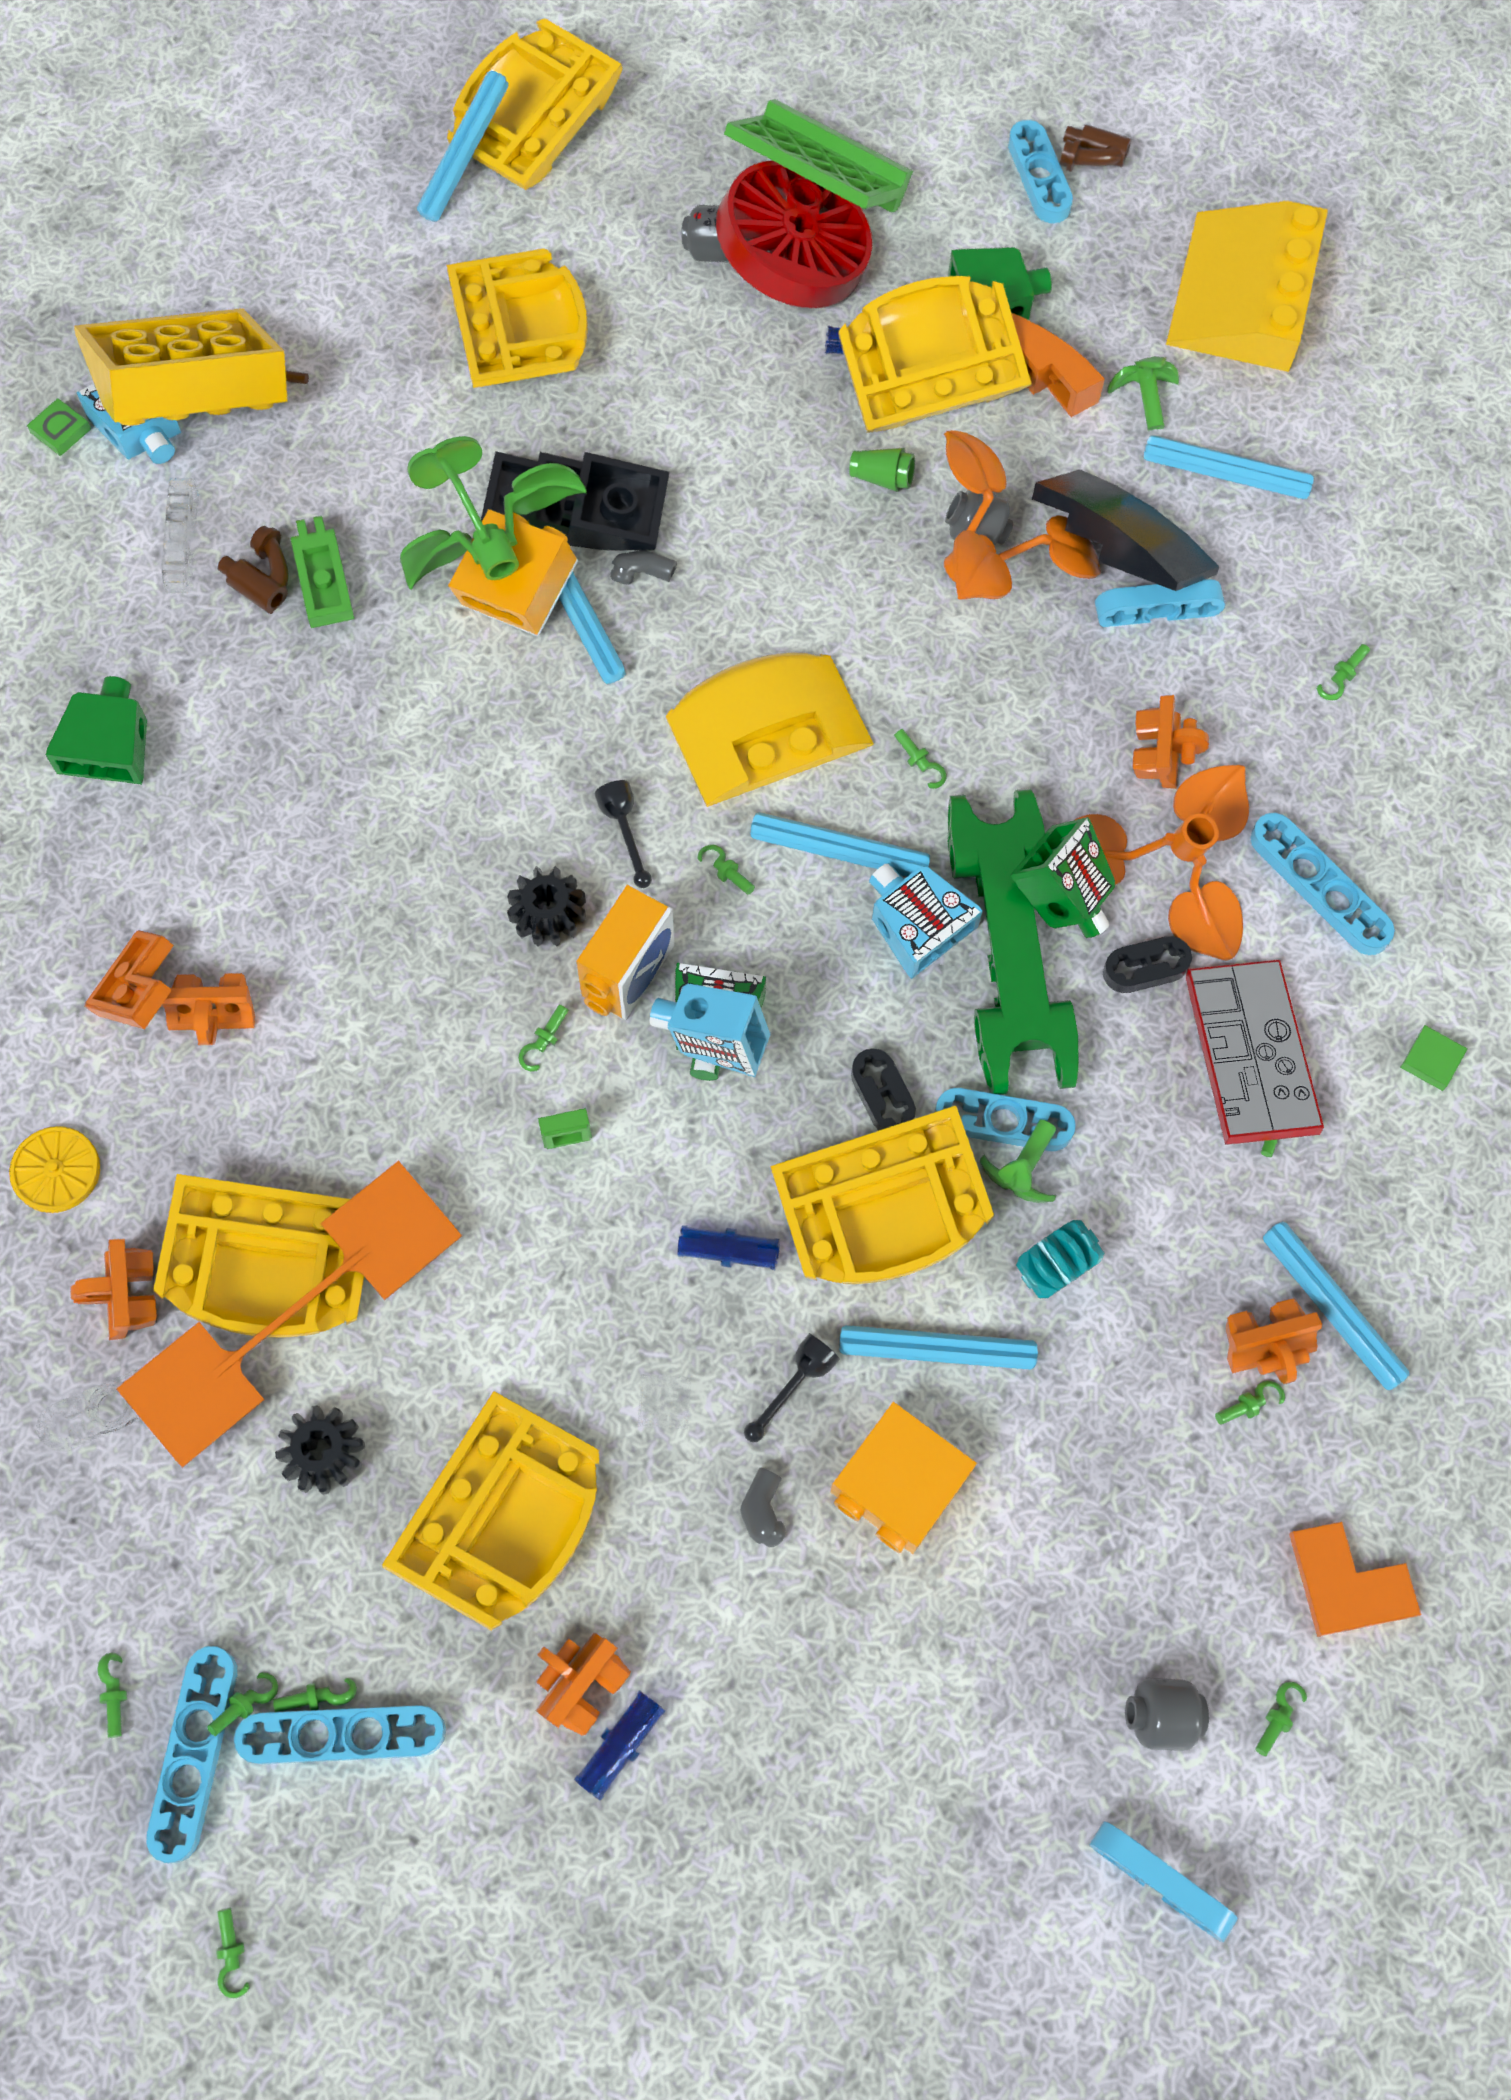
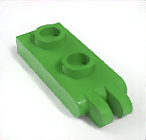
M322 515L313 517L316 532L308 533L305 519L296 521L299 535L290 537L311 628L355 619L334 528L325 530Z

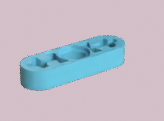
M1032 120L1019 121L1011 128L1008 148L1034 212L1044 222H1062L1070 214L1073 195L1044 127L1038 122ZM1021 137H1027L1029 141H1034L1032 153L1029 154L1030 147L1027 141L1021 139ZM1033 168H1044L1051 175L1046 178H1037L1029 171ZM1051 189L1050 195L1053 202L1060 204L1059 207H1054L1052 202H1047L1048 190Z
M1205 579L1178 591L1158 584L1115 588L1100 594L1095 600L1099 624L1102 627L1151 623L1150 619L1167 617V621L1212 617L1224 610L1225 601L1221 584L1216 580Z
M952 1088L942 1093L935 1108V1112L944 1108L952 1107L954 1101H959L963 1103L962 1108L964 1111L978 1113L979 1104L987 1105L982 1118L983 1127L975 1126L978 1116L967 1114L962 1116L961 1120L967 1137L1021 1147L1025 1146L1036 1127L1032 1126L1030 1135L1023 1134L1028 1119L1027 1112L1035 1114L1031 1122L1035 1124L1040 1119L1048 1121L1049 1118L1058 1119V1127L1065 1129V1131H1059L1056 1138H1051L1045 1151L1051 1152L1065 1148L1070 1143L1076 1127L1073 1115L1063 1106L964 1088ZM999 1109L1009 1110L1017 1117L1018 1126L1009 1132L1000 1131L993 1126L991 1115Z
M1106 1821L1102 1823L1089 1844L1094 1851L1143 1887L1147 1884L1163 1895L1161 1900L1207 1934L1222 1943L1225 1942L1238 1920V1917L1231 1910L1126 1833Z

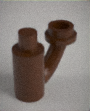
M1087 124L1084 125L1082 130L1067 126L1063 138L1065 146L1059 165L1066 167V171L1069 172L1073 171L1075 165H1115L1123 167L1132 138Z
M261 526L253 534L250 546L261 559L268 557L271 570L269 575L245 559H240L236 562L229 556H224L219 561L217 568L227 576V585L267 613L272 614L287 598L288 592L286 587L288 585L289 573L285 557L279 545L281 542V532L274 527Z

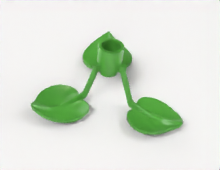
M467 436L453 437L438 443L433 449L428 448L416 453L410 459L407 466V472L413 484L420 488L432 489L450 479L476 531L473 533V542H471L472 539L469 534L462 533L459 530L454 531L452 534L446 530H435L416 538L406 545L400 554V563L409 589L412 590L414 585L426 574L438 567L451 563L467 550L472 555L475 563L481 565L487 579L499 580L511 575L519 567V561L512 546L518 544L514 535L513 513L518 515L528 514L546 508L570 495L586 493L582 480L572 469L557 463L542 464L522 473L512 482L514 492L508 493L504 497V531L499 529L496 524L483 525L458 474L472 469L482 457V448L476 439Z

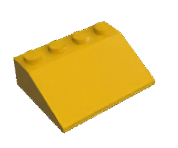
M1279 201L1197 212L1166 345L1289 372L1301 341L1328 209L1292 201Z
M244 308L74 325L77 341L101 403L115 423L119 422L123 425L134 426L143 424L149 418L163 417L168 420H182L187 418L190 413L206 412L212 415H224L230 413L232 408L249 407L255 410H265L272 408L273 403L288 402L284 350Z

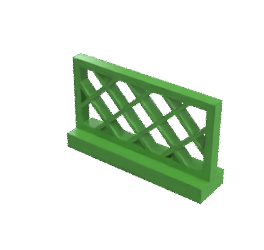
M776 99L768 100L764 115L728 122L724 132L725 136L863 209L878 205L891 213L896 212L901 205L913 174L912 170Z

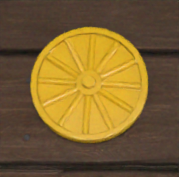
M61 1126L44 1128L28 1136L14 1152L9 1168L11 1186L19 1199L37 1211L58 1213L70 1210L82 1203L94 1190L100 1175V1159L94 1145L79 1131Z

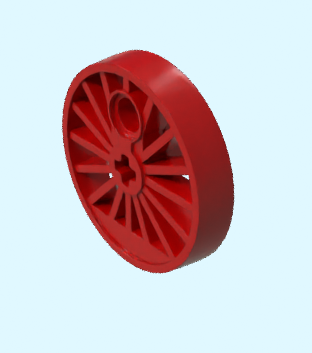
M773 160L756 163L743 170L724 195L717 211L716 232L718 241L731 266L752 287L774 300L791 306L822 308L843 301L856 289L871 257L872 234L867 218L860 206ZM824 206L829 210L819 214Z

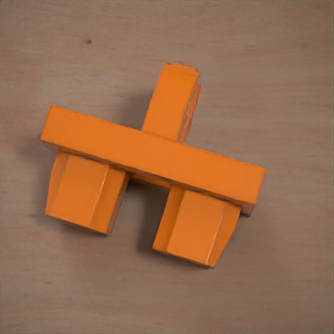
M242 973L224 974L220 978L219 987H203L201 978L194 974L177 975L172 988H170L172 990L162 1004L166 1013L168 1030L196 1031L199 1046L214 1045L218 1029L254 1028L255 1012L245 975ZM213 1003H215L216 1009H212Z
M109 1239V1251L104 1253L105 1277L80 1279L75 1281V1284L70 1287L71 1299L76 1304H107L109 1341L125 1338L128 1330H138L154 1326L157 1318L155 1295L128 1296L127 1282L152 1280L154 1269L153 1252L146 1249L125 1248V1239Z

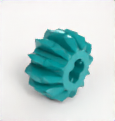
M1072 1220L1024 1252L1018 1258L1016 1266L1023 1275L1021 1278L1029 1289L1032 1288L1038 1298H1049L1098 1265L1103 1259L1104 1251L1098 1244V1238L1091 1229H1087L1082 1220Z

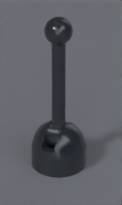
M626 780L606 783L594 793L597 804L604 815L618 820L635 870L634 884L639 888H647L652 882V877L643 868L626 818L634 804L630 784Z
M809 1333L796 1351L795 1362L798 1371L759 1419L746 1425L744 1429L745 1438L750 1442L760 1441L764 1435V1427L805 1377H823L830 1372L840 1360L837 1354L821 1340Z

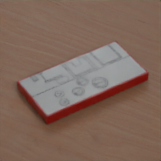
M1272 960L1188 969L1186 981L1225 1145L1320 1135L1324 1125L1281 961Z

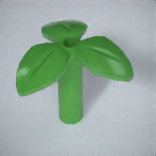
M1158 356L1143 358L1135 361L1136 365L1123 367L1110 381L1107 389L1108 394L1132 381H1136L1140 384L1147 430L1163 429L1165 426L1157 380L1179 385V372L1172 363L1166 361V357Z
M1040 1119L1017 1160L1011 1161L1001 1169H998L989 1162L984 1154L980 1158L984 1171L998 1186L1005 1190H1012L1013 1194L1021 1199L1036 1203L1055 1201L1056 1195H1047L1033 1189L1031 1185L1032 1171L1057 1128L1048 1121Z

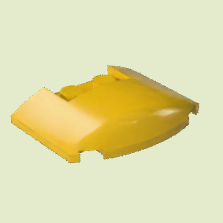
M546 18L536 21L540 29L539 31L522 38L519 37L518 32H515L494 48L476 67L456 100L453 108V113L456 117L454 131L448 130L447 136L448 142L451 143L487 72L493 70L504 75L509 87L472 158L524 190L539 183L552 170L551 164L596 108L602 111L623 70L620 62Z
M543 248L446 265L473 388L576 370L587 341L588 326L585 302L581 290L569 269L565 265L558 268L550 263L552 254L547 249Z
M966 276L937 277L913 282L891 290L869 302L862 308V312L857 315L848 327H846L845 323L838 332L867 433L897 428L913 421L983 401L988 403L1031 385L1004 286L995 281L992 282V288L971 282L970 277Z
M803 652L779 653L740 662L696 685L684 695L674 710L671 708L666 715L667 722L707 807L868 748L874 744L831 656L823 654L819 656Z
M952 1106L770 1166L804 1276L813 1280H817L816 1277L836 1283L865 1284L910 1275L926 1269L960 1250L976 1235L984 1223L988 1224L994 1217L957 1106Z
M177 1174L153 1290L159 1297L163 1299L165 1296L180 1311L197 1321L226 1331L256 1336L342 1265L344 1255L341 1248L320 1223L350 1199ZM353 1271L345 1273L268 1337L307 1336L327 1331L344 1322L347 1325L356 1321L364 1276Z
M493 1391L386 1557L382 1568L489 1630L501 1626L502 1621L520 1613L534 1603L556 1580L573 1556L589 1523L597 1493L595 1464H599V1450Z

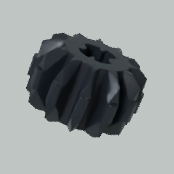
M536 866L533 870L534 878L532 880L519 875L517 879L519 889L509 890L507 898L511 907L507 910L508 919L510 922L517 924L516 931L521 939L532 934L533 944L539 947L544 941L545 935H550L551 942L558 947L560 944L559 932L563 931L564 934L574 938L577 933L575 923H584L586 919L585 909L582 908L586 903L585 892L582 889H576L577 880L573 875L561 879L560 869L556 866L550 871L549 875H543L542 870ZM543 902H546L547 906L550 905V902L555 903V906L551 909H547L546 905L543 906V909L538 907Z
M318 1405L312 1406L310 1421L308 1422L300 1414H293L291 1419L298 1427L294 1433L289 1430H281L278 1435L282 1441L290 1446L275 1452V1457L279 1462L288 1463L282 1471L283 1477L287 1481L299 1477L297 1488L304 1493H307L316 1481L318 1491L322 1495L329 1494L331 1489L329 1478L334 1477L342 1487L347 1486L349 1479L342 1472L344 1467L346 1466L352 1470H360L362 1467V1462L355 1456L349 1455V1453H356L365 1449V1442L362 1438L352 1437L359 1428L357 1423L353 1419L342 1422L343 1413L336 1407L329 1411L324 1418L322 1409ZM323 1439L331 1448L323 1450L322 1459L317 1460L309 1451L317 1449V1440Z

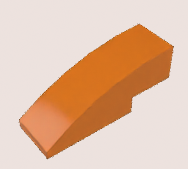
M1011 313L1031 380V385L1027 387L1034 395L1048 388L1070 417L1099 403L1105 378L1093 365L1068 343L1050 331L1019 315Z

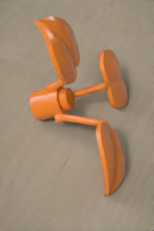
M949 430L943 434L946 437V456L953 475L966 489L983 495V501L966 531H962L957 535L953 551L944 559V568L947 574L956 582L959 600L970 598L1001 599L1005 597L1012 589L1011 574L1005 560L1041 544L1049 545V554L1052 561L1064 572L1084 579H1093L1101 574L1098 557L1092 542L1089 539L1065 531L1068 517L1060 515L1053 516L1047 521L1046 530L1048 534L1039 535L997 555L992 541L984 535H978L975 531L993 501V492L1000 493L1007 486L1002 463L988 445L973 435L955 430Z
M1243 765L1213 767L1187 778L1178 787L1173 800L1174 812L1183 821L1173 833H1166L1164 837L1133 851L1124 852L1127 846V836L1121 825L1113 818L1101 814H1089L1077 818L1088 817L1114 876L1115 885L1124 879V860H1134L1166 845L1171 847L1172 852L1177 858L1193 862L1194 866L1189 882L1191 892L1179 894L1172 901L1169 908L1168 920L1171 931L1175 937L1186 942L1194 952L1225 961L1231 960L1236 956L1243 935V917L1239 901L1233 891L1224 883L1212 881L1200 888L1199 879L1202 867L1207 863L1204 854L1216 841H1225L1240 834L1247 823L1249 802L1245 785V767Z

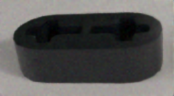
M1173 936L1161 937L1121 947L1112 951L1107 957L1103 968V978L1111 989L1120 993H1131L1175 982L1187 973L1192 961V952L1186 942ZM1164 950H1168L1171 956L1180 957L1175 968H1171L1168 962L1152 964V962L1160 960ZM1119 961H1124L1127 967L1143 966L1134 970L1131 979L1127 980L1123 973L1115 974L1114 972L1118 967Z
M871 1048L857 1054L852 1065V1082L877 1130L879 1131L915 1119L916 1107L888 1053L881 1049ZM871 1062L875 1068L884 1067L880 1076L882 1088L878 1089L871 1076L862 1077L865 1071V1063ZM888 1096L896 1109L904 1107L905 1111L902 1113L900 1123H895L892 1117L886 1119L882 1117L886 1111L884 1097Z

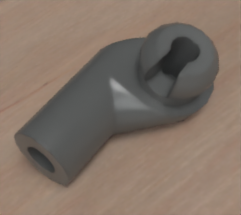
M647 550L622 553L613 559L612 564H614L610 577L615 582L629 585L634 580L635 572H643L670 582L677 568V561Z
M759 1467L741 1504L740 1511L749 1536L758 1544L763 1543L767 1547H775L783 1541L786 1528L784 1523L777 1521L770 1502L782 1478L765 1468Z

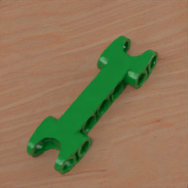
M1031 789L1014 791V815L1008 821L1000 824H988L979 820L973 813L971 805L964 794L950 795L948 804V851L952 877L954 879L975 877L978 897H983L991 946V955H987L991 982H996L998 998H994L995 1007L974 1010V1028L979 1060L989 1093L998 1095L1008 1093V1072L1012 1052L1051 1049L1059 1089L1075 1088L1078 1078V1031L1074 1008L1070 1000L1049 1002L1034 907L1011 877L1013 871L1045 834L1043 819Z

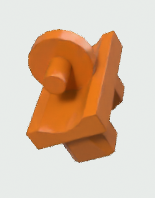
M1174 695L1160 696L1159 708L1136 711L1135 725L1138 739H1157V747L1136 748L1134 750L1133 770L1136 777L1141 779H1160L1162 788L1177 789L1179 754H1181V762L1183 764H1193L1195 762V755L1203 753L1209 748V735L1205 731L1197 729V720L1193 718L1185 719L1183 721V728H1181V715L1175 711Z
M1294 1298L1277 1302L1270 1308L1269 1318L1272 1324L1259 1327L1252 1312L1248 1311L1235 1313L1227 1318L1226 1334L1229 1342L1227 1360L1232 1374L1257 1367L1261 1375L1275 1372L1283 1384L1295 1382L1297 1379L1296 1366L1310 1362L1308 1353L1317 1351V1331L1322 1329L1323 1325L1317 1312L1306 1315Z
M596 1633L592 1634L581 1650L569 1638L556 1655L543 1646L537 1656L547 1663L548 1666L536 1683L546 1691L550 1690V1692L536 1709V1712L557 1728L562 1724L564 1727L582 1736L586 1735L598 1719L600 1713L582 1698L588 1687L595 1680L608 1692L614 1694L621 1688L631 1673L622 1660L614 1654L617 1647Z

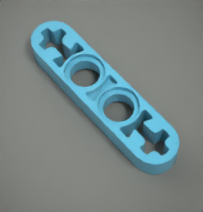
M1267 813L1261 816L1256 822L1250 837L1251 844L1256 852L1354 949L1366 955H1377L1383 952L1393 939L1395 932L1393 922L1389 916L1290 819L1278 813ZM1276 829L1281 831L1282 835L1279 841L1273 839L1269 842L1264 838L1267 830L1270 832ZM1295 844L1297 847L1292 849L1287 858L1284 859L1282 854L1285 848L1289 850L1291 845ZM1298 859L1309 860L1316 867L1317 874L1311 878L1301 877L1295 872L1293 862ZM1330 891L1343 893L1349 900V908L1346 910L1333 909L1326 902V893ZM1360 908L1363 911L1358 919L1355 918L1352 924H1349L1346 920L1350 919L1356 910ZM1375 925L1379 928L1380 933L1377 938L1373 936L1366 939L1362 935L1365 927L1369 929Z
M216 1646L204 1647L197 1650L190 1657L181 1686L146 1837L149 1853L156 1860L163 1863H180L188 1859L196 1851L201 1837L225 1729L217 1736L211 1734L201 1742H194L187 1736L186 1723L188 1718L199 1710L208 1711L212 1715L213 1720H215L230 1707L229 1698L234 1693L238 1666L235 1658L228 1651ZM218 1656L217 1664L225 1668V1674L223 1678H214L209 1695L221 1696L219 1705L216 1706L203 1700L190 1701L193 1691L204 1695L206 1678L199 1675L200 1666L209 1665L212 1657ZM192 1765L198 1769L201 1775V1784L194 1795L183 1798L174 1791L173 1778L181 1767ZM167 1801L181 1807L195 1806L193 1817L181 1814L179 1832L187 1834V1840L185 1845H176L172 1854L167 1853V1843L160 1841L161 1831L171 1830L176 1815L175 1812L164 1813Z
M426 1706L257 1713L249 1715L241 1721L235 1732L234 1744L241 1758L255 1764L423 1757L431 1755L440 1748L445 1738L446 1728L440 1714ZM399 1715L397 1727H412L416 1725L417 1716L423 1715L428 1725L435 1726V1735L426 1737L425 1746L417 1747L416 1739L412 1737H396L399 1748L389 1750L393 1735L389 1717ZM363 1719H376L382 1727V1738L374 1748L362 1750L354 1742V1728ZM292 1720L288 1733L291 1754L282 1755L284 1743L265 1744L263 1754L256 1755L255 1746L247 1744V1735L256 1733L257 1724L264 1723L265 1731L270 1733H285L283 1722ZM317 1720L326 1725L329 1737L324 1748L311 1753L302 1747L300 1733L306 1724Z

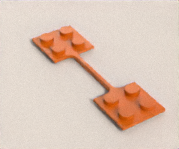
M399 1160L320 1223L341 1248L344 1255L342 1265L236 1351L224 1350L203 1325L198 1322L116 1388L182 1468L264 1401V1398L241 1370L243 1357L345 1273L353 1271L362 1274L385 1301L462 1237L460 1232Z

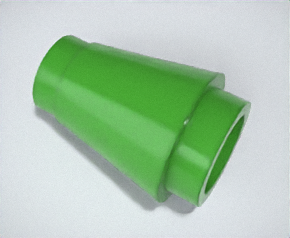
M905 448L854 450L850 459L849 474L850 477H856L899 492V488L910 489L915 471V455L906 453Z

